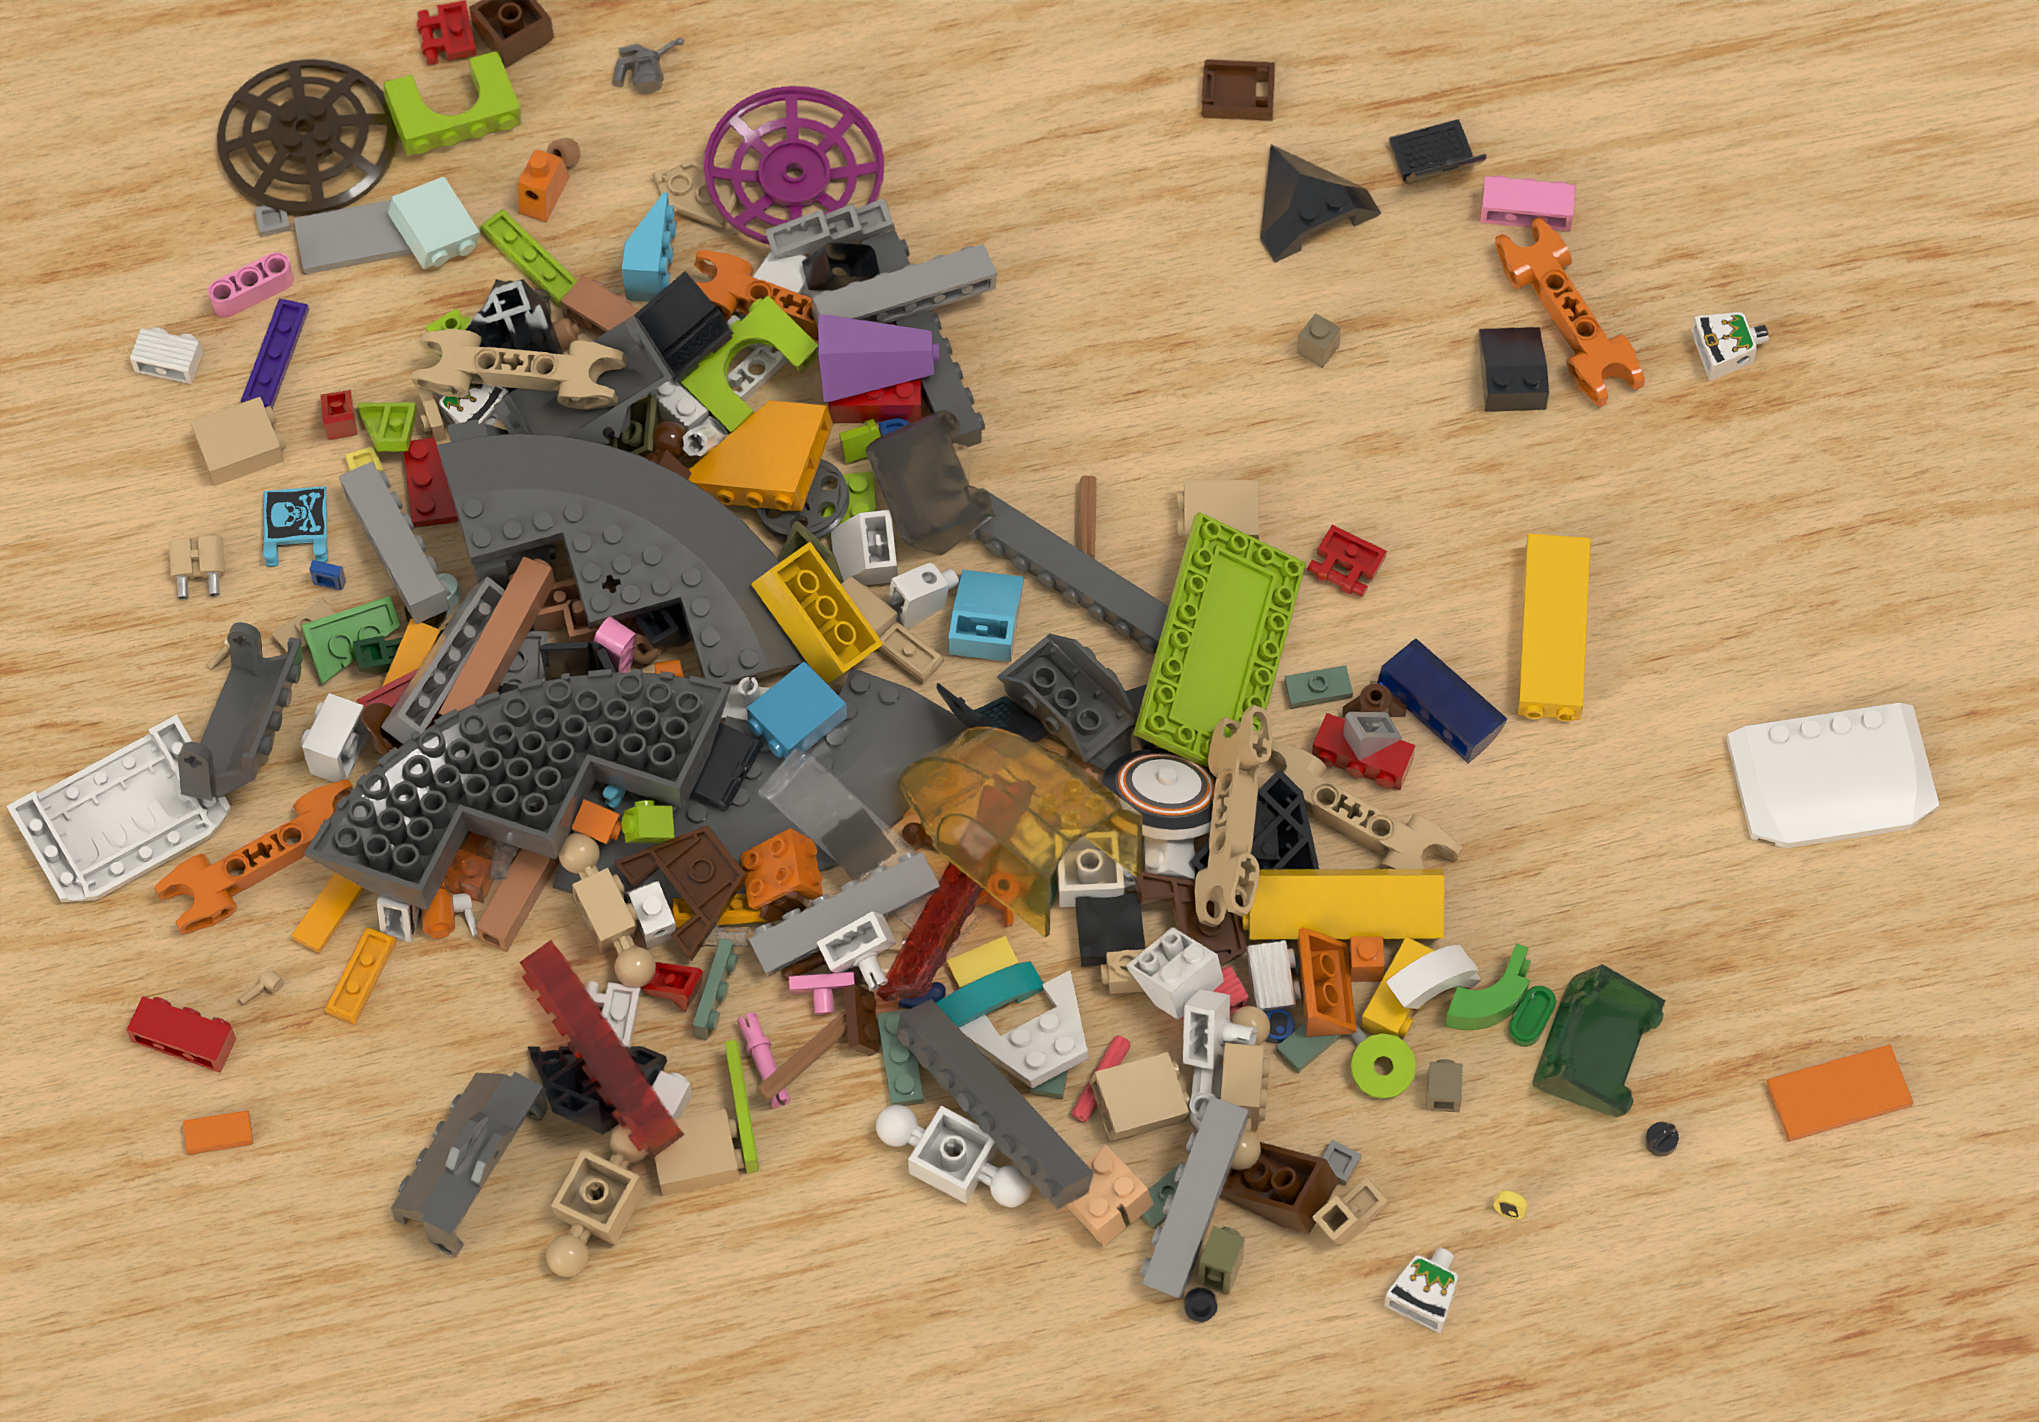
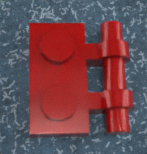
M466 0L437 5L438 15L429 16V11L425 9L417 12L418 21L416 26L418 33L422 36L421 51L423 56L426 57L427 64H437L439 62L437 54L442 51H446L448 60L477 55ZM441 29L443 37L434 39L433 32Z
M1331 525L1317 548V555L1326 558L1325 561L1321 564L1312 559L1307 571L1317 575V579L1322 582L1330 581L1342 587V591L1349 595L1354 593L1364 597L1368 586L1358 582V580L1363 576L1373 581L1387 557V551ZM1338 564L1350 570L1348 576L1333 570L1335 565Z

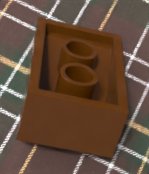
M1260 1142L1261 1152L1257 1162L1244 1170L1230 1168L1220 1196L1281 1227L1310 1234L1316 1223L1312 1216L1327 1204L1339 1182L1338 1178L1324 1158Z

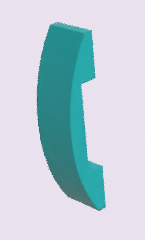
M1028 961L998 970L973 981L941 999L936 1004L960 1028L1014 1000L1018 1004L1044 991L1042 986L1044 983L1032 962Z

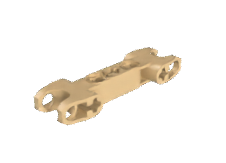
M448 329L422 334L421 342L424 344L425 349L442 354V358L432 368L413 371L411 380L419 388L443 396L458 398L468 395L470 383L541 391H559L557 401L563 406L589 410L617 405L618 396H616L615 390L607 386L598 385L596 381L605 371L619 370L626 367L628 359L622 351L589 341L571 342L568 355L480 347L481 337L478 334L466 330ZM494 364L491 368L486 369L489 365ZM552 369L550 373L544 374L546 371Z
M1256 705L1249 707L1243 713L1240 724L1238 721L1231 720L1228 717L1220 719L1215 726L1209 747L1208 766L1210 772L1217 779L1209 838L1208 867L1197 873L1195 903L1200 923L1210 927L1220 924L1225 917L1226 909L1228 912L1235 913L1240 917L1247 915L1253 906L1258 887L1259 864L1250 853L1253 844L1259 764L1268 761L1270 758L1272 733L1271 721L1267 710ZM1253 714L1260 720L1261 728L1259 731L1253 730ZM1225 726L1231 730V737L1226 738L1224 734ZM1236 895H1241V896H1242V898H1243V906H1242V907H1240V906L1236 903V901H1235V896H1236ZM1208 901L1214 902V918L1207 913L1206 904Z
M1272 741L1270 758L1303 791L1307 814L1384 856L1385 858L1379 866L1380 869H1426L1422 861L1427 857L1436 855L1455 861L1460 857L1462 846L1436 823L1423 816L1413 815L1407 825H1404L1370 804L1322 779L1321 777L1326 771V766L1314 755L1303 749ZM1258 776V789L1268 779ZM1321 799H1328L1333 803L1330 805H1322L1318 801ZM1375 830H1384L1388 834L1385 836H1378L1373 832Z

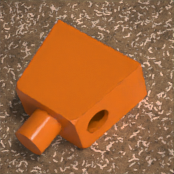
M538 149L533 151L518 181L519 214L547 223L569 179V173L561 157Z

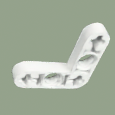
M740 313V319L743 320L746 315ZM733 315L727 321L731 326L734 322L740 319L737 316ZM763 344L749 346L754 351L728 375L730 387L738 388L741 385V392H734L744 402L789 362L779 351L773 353L771 346ZM754 364H761L765 367V371L761 375H752L748 370Z

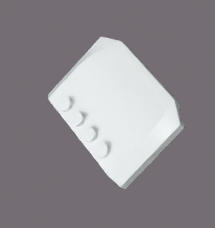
M1899 702L1749 725L1727 734L1726 741L1752 840L1758 841V838L1775 842V846L1786 849L1909 830L1919 824V821L1931 812L1933 814L1939 808L1938 797L1913 705Z
M177 715L149 729L148 735L38 794L36 791H33L7 805L8 811L61 902L99 900L211 839L231 811V806L225 796H214L213 800L209 801L181 795L177 758L182 745L186 742H192Z

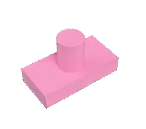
M854 972L789 977L791 994L813 992L815 1015L833 1014V991L844 990L845 987L855 984Z

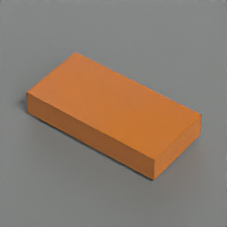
M249 1110L183 1120L188 1155L253 1145Z

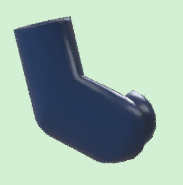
M932 982L919 994L902 991L898 1006L911 1009L930 999L937 1003L945 998L946 988L940 982Z

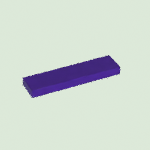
M279 298L243 393L241 403L261 397L264 407L270 406L273 409L309 313L308 304Z

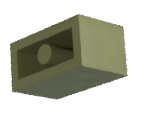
M1213 1226L1199 1261L1198 1284L1229 1295L1243 1261L1245 1237L1240 1236V1233L1232 1228L1222 1227L1220 1229Z

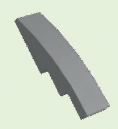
M883 198L859 208H855L854 204L827 214H824L821 209L765 231L773 256L776 259L816 252L828 243L857 242L893 230L895 226L887 202Z

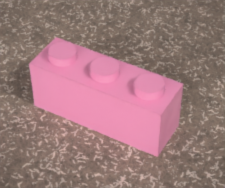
M1501 175L1485 176L1480 223L1531 228L1532 220L1540 217L1553 230L1571 231L1576 185L1567 184L1562 181L1552 183L1537 181L1531 178L1521 180Z

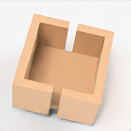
M1108 1145L1104 1146L1085 1162L1094 1172L1088 1194L1065 1205L1103 1247L1126 1229L1122 1215L1118 1210L1121 1206L1127 1220L1131 1224L1154 1206L1148 1188Z

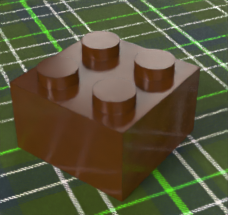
M480 0L469 7L472 27L492 52L498 51L504 67L554 39L552 20L537 0Z

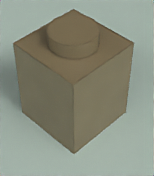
M1315 313L1298 335L1297 353L1323 368L1339 347L1341 328Z
M1440 1059L1429 1063L1427 1111H1460L1463 1064L1455 1063L1449 1059Z

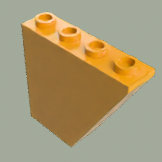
M769 400L689 469L691 475L688 480L710 493L725 506L738 505L756 509L770 508L781 511L802 512L833 427L827 405Z

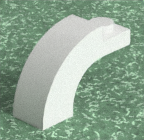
M1451 945L1419 958L1386 982L1404 1008L1418 1009L1432 997L1449 988L1458 986L1473 988L1481 979L1476 973L1478 971L1476 964L1468 957L1461 945Z

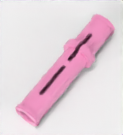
M752 1012L746 1014L748 1021L744 1019V1016H741L737 1019V1023L747 1043L745 1046L748 1055H752L763 1082L778 1068L769 1049L771 1046L770 1040L764 1036L757 1019V1014ZM786 1088L778 1093L784 1105L791 1101ZM777 1095L770 1100L772 1108L782 1107Z

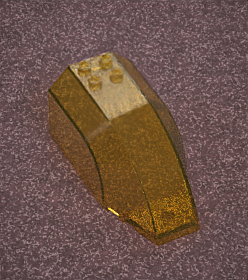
M975 727L965 730L910 764L897 780V785L911 809L916 811L921 819L923 829L930 834L935 849L1045 938L1050 935V877L1070 845L1083 836L1136 878L1141 875L1143 815L1070 759L1012 732L993 727Z

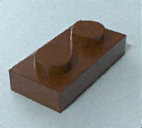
M855 984L845 987L844 996L849 1048L867 1056L879 1053V1031L876 1022L874 992Z

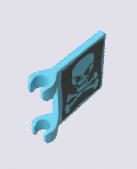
M326 486L264 491L263 555L266 559V566H277L279 564L278 545L313 543L315 560L328 562Z

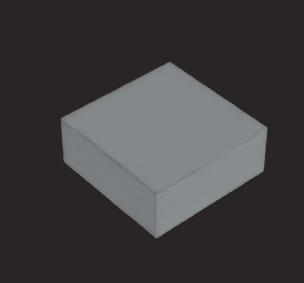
M265 205L254 208L261 237L291 231L286 211L280 210V213L274 211V208Z
M1332 1140L1322 1158L1327 1160L1339 1183L1346 1186L1361 1159V1154Z

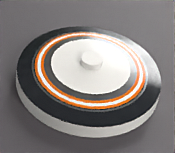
M1166 749L1138 750L1119 757L1108 766L1102 778L1101 800L1109 815L1119 824L1133 832L1157 839H1188L1203 835L1211 829L1214 790L1217 778L1210 772L1209 767L1194 763Z

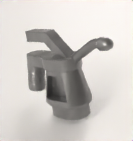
M677 38L658 51L649 50L639 44L619 48L621 58L616 61L612 84L622 87L626 71L633 69L632 83L638 93L644 94L660 90L664 75L659 64V56L673 46L683 45L684 39Z

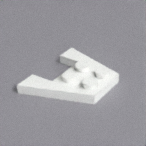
M1070 970L1042 984L1045 994L1055 1007L1052 1010L1002 1036L998 1034L986 1015L959 1029L984 1055L1031 1088L1089 1059Z

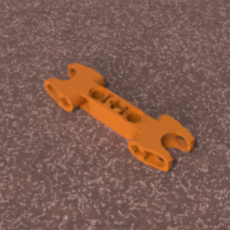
M1538 217L1532 220L1531 231L1536 242L1533 246H1517L1508 236L1504 234L1495 238V247L1504 273L1513 287L1520 289L1531 284L1547 312L1576 355L1567 358L1566 364L1578 388L1598 407L1607 404V398L1609 397L1606 386L1603 383V380L1607 377H1620L1635 390L1644 387L1645 378L1635 350L1623 334L1610 339L1607 338L1572 281L1564 272L1563 268L1572 264V258L1569 249L1560 235L1543 219ZM1554 286V287H1557V288H1559V289L1553 290V289H1551V288H1549V287ZM1581 333H1586V334H1588L1589 336H1588V337H1583V336H1581V335H1579V334H1581Z
M698 250L694 266L701 273L710 277L712 281L696 283L727 320L731 318L734 311L747 316L751 305L757 299L761 298L763 300L768 295L814 341L819 342L818 326L813 321L814 317L812 315V298L751 277L753 273L752 265L740 257L729 253ZM704 260L710 261L714 265L706 263Z
M349 779L317 787L306 793L293 805L298 814L297 818L277 827L216 863L211 864L205 854H198L180 863L173 871L154 886V889L160 900L170 899L182 894L191 896L194 899L193 906L175 921L181 935L214 926L225 920L237 909L232 896L305 856L304 852L324 820H328L337 809L336 805L343 796L347 797L353 790V785ZM292 837L301 838L297 844L289 845L286 843ZM266 854L269 858L265 859L262 855ZM234 869H244V872L239 876L230 875Z

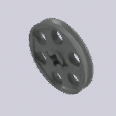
M821 459L806 502L809 510L806 509L804 504L802 512L783 511L778 518L774 519L767 517L768 512L772 510L770 508H757V512L764 527L779 539L786 541L795 521L800 520L808 522L806 528L818 539L830 533L845 517L849 507V490L839 469L830 462ZM834 480L838 482L834 490L826 491L822 489L827 481ZM831 506L835 508V512L829 517L819 515L820 511L825 507Z

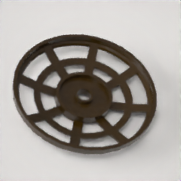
M317 59L295 60L275 65L248 80L234 93L225 106L217 132V148L222 168L230 183L240 194L258 206L265 205L274 208L275 212L280 213V210L286 211L287 215L308 216L339 210L355 203L368 194L381 181L389 169L397 143V129L386 104L384 92L375 82L360 71L345 64ZM301 69H330L347 75L339 82H335L322 77H302ZM289 71L290 79L273 85L260 96L248 93L250 89L263 80ZM360 80L375 93L383 107L384 113H366L361 101L349 88ZM304 85H320L331 89L320 99L305 96ZM292 87L293 99L286 101L280 106L268 101L277 92ZM343 95L353 105L357 114L339 115L332 104ZM241 102L251 106L244 119L243 136L226 142L227 121L236 104ZM258 110L272 115L269 128L252 132L253 121ZM308 125L313 127V130L308 134L298 132L302 126ZM359 125L358 137L353 148L340 141L342 127ZM368 125H387L385 146L379 160L373 165L360 155L367 142ZM271 140L277 153L267 163L259 155L254 144ZM245 147L251 161L263 172L254 187L238 174L230 161L228 153ZM333 152L343 157L336 165L319 171L317 161L328 157ZM286 160L295 163H306L307 174L289 173L280 170ZM352 164L366 174L360 182L350 189L324 199L321 182L340 175ZM273 179L290 184H309L312 201H287L265 194V191Z

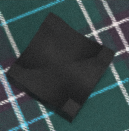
M1137 892L1110 898H1075L1081 967L1106 964L1107 952L1146 949L1141 905Z

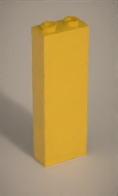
M1528 533L1525 553L1517 715H1522L1529 719H1541L1542 717L1557 718L1563 722L1581 720L1584 701L1591 538Z
M1259 869V881L1253 906L1247 915L1242 916L1243 930H1249L1250 939H1298V932L1302 927L1334 939H1351V937L1444 939L1445 875L1442 869Z

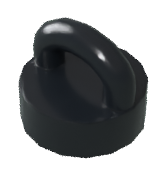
M1657 1122L1651 1125L1647 1130L1645 1138L1648 1150L1657 1156L1672 1154L1677 1148L1679 1140L1676 1126L1666 1122Z
M1197 1287L1186 1294L1184 1309L1186 1315L1191 1320L1205 1322L1215 1316L1218 1304L1215 1294L1210 1289Z

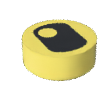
M1505 1190L1497 1194L1493 1207L1505 1217L1522 1219L1527 1211L1528 1202L1520 1194Z

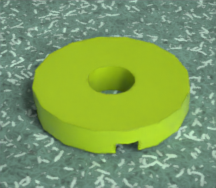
M1381 1033L1369 1036L1357 1046L1352 1054V1078L1358 1088L1370 1097L1382 1099L1396 1097L1405 1091L1414 1079L1416 1070L1414 1053L1405 1041L1395 1035ZM1386 1057L1391 1061L1392 1071L1390 1074L1383 1076L1375 1071L1374 1062L1377 1058Z

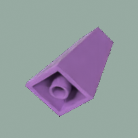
M825 314L818 315L819 361L824 402L934 375V362L940 361L939 343H933L932 331Z

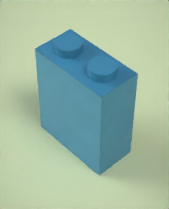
M805 661L746 707L747 725L750 730L758 737L762 735L768 741V747L778 758L783 756L789 763H792L847 718L846 703Z

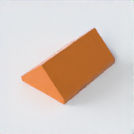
M1305 927L1300 928L1297 941V957L1306 1037L1344 1035L1357 1032L1347 943Z

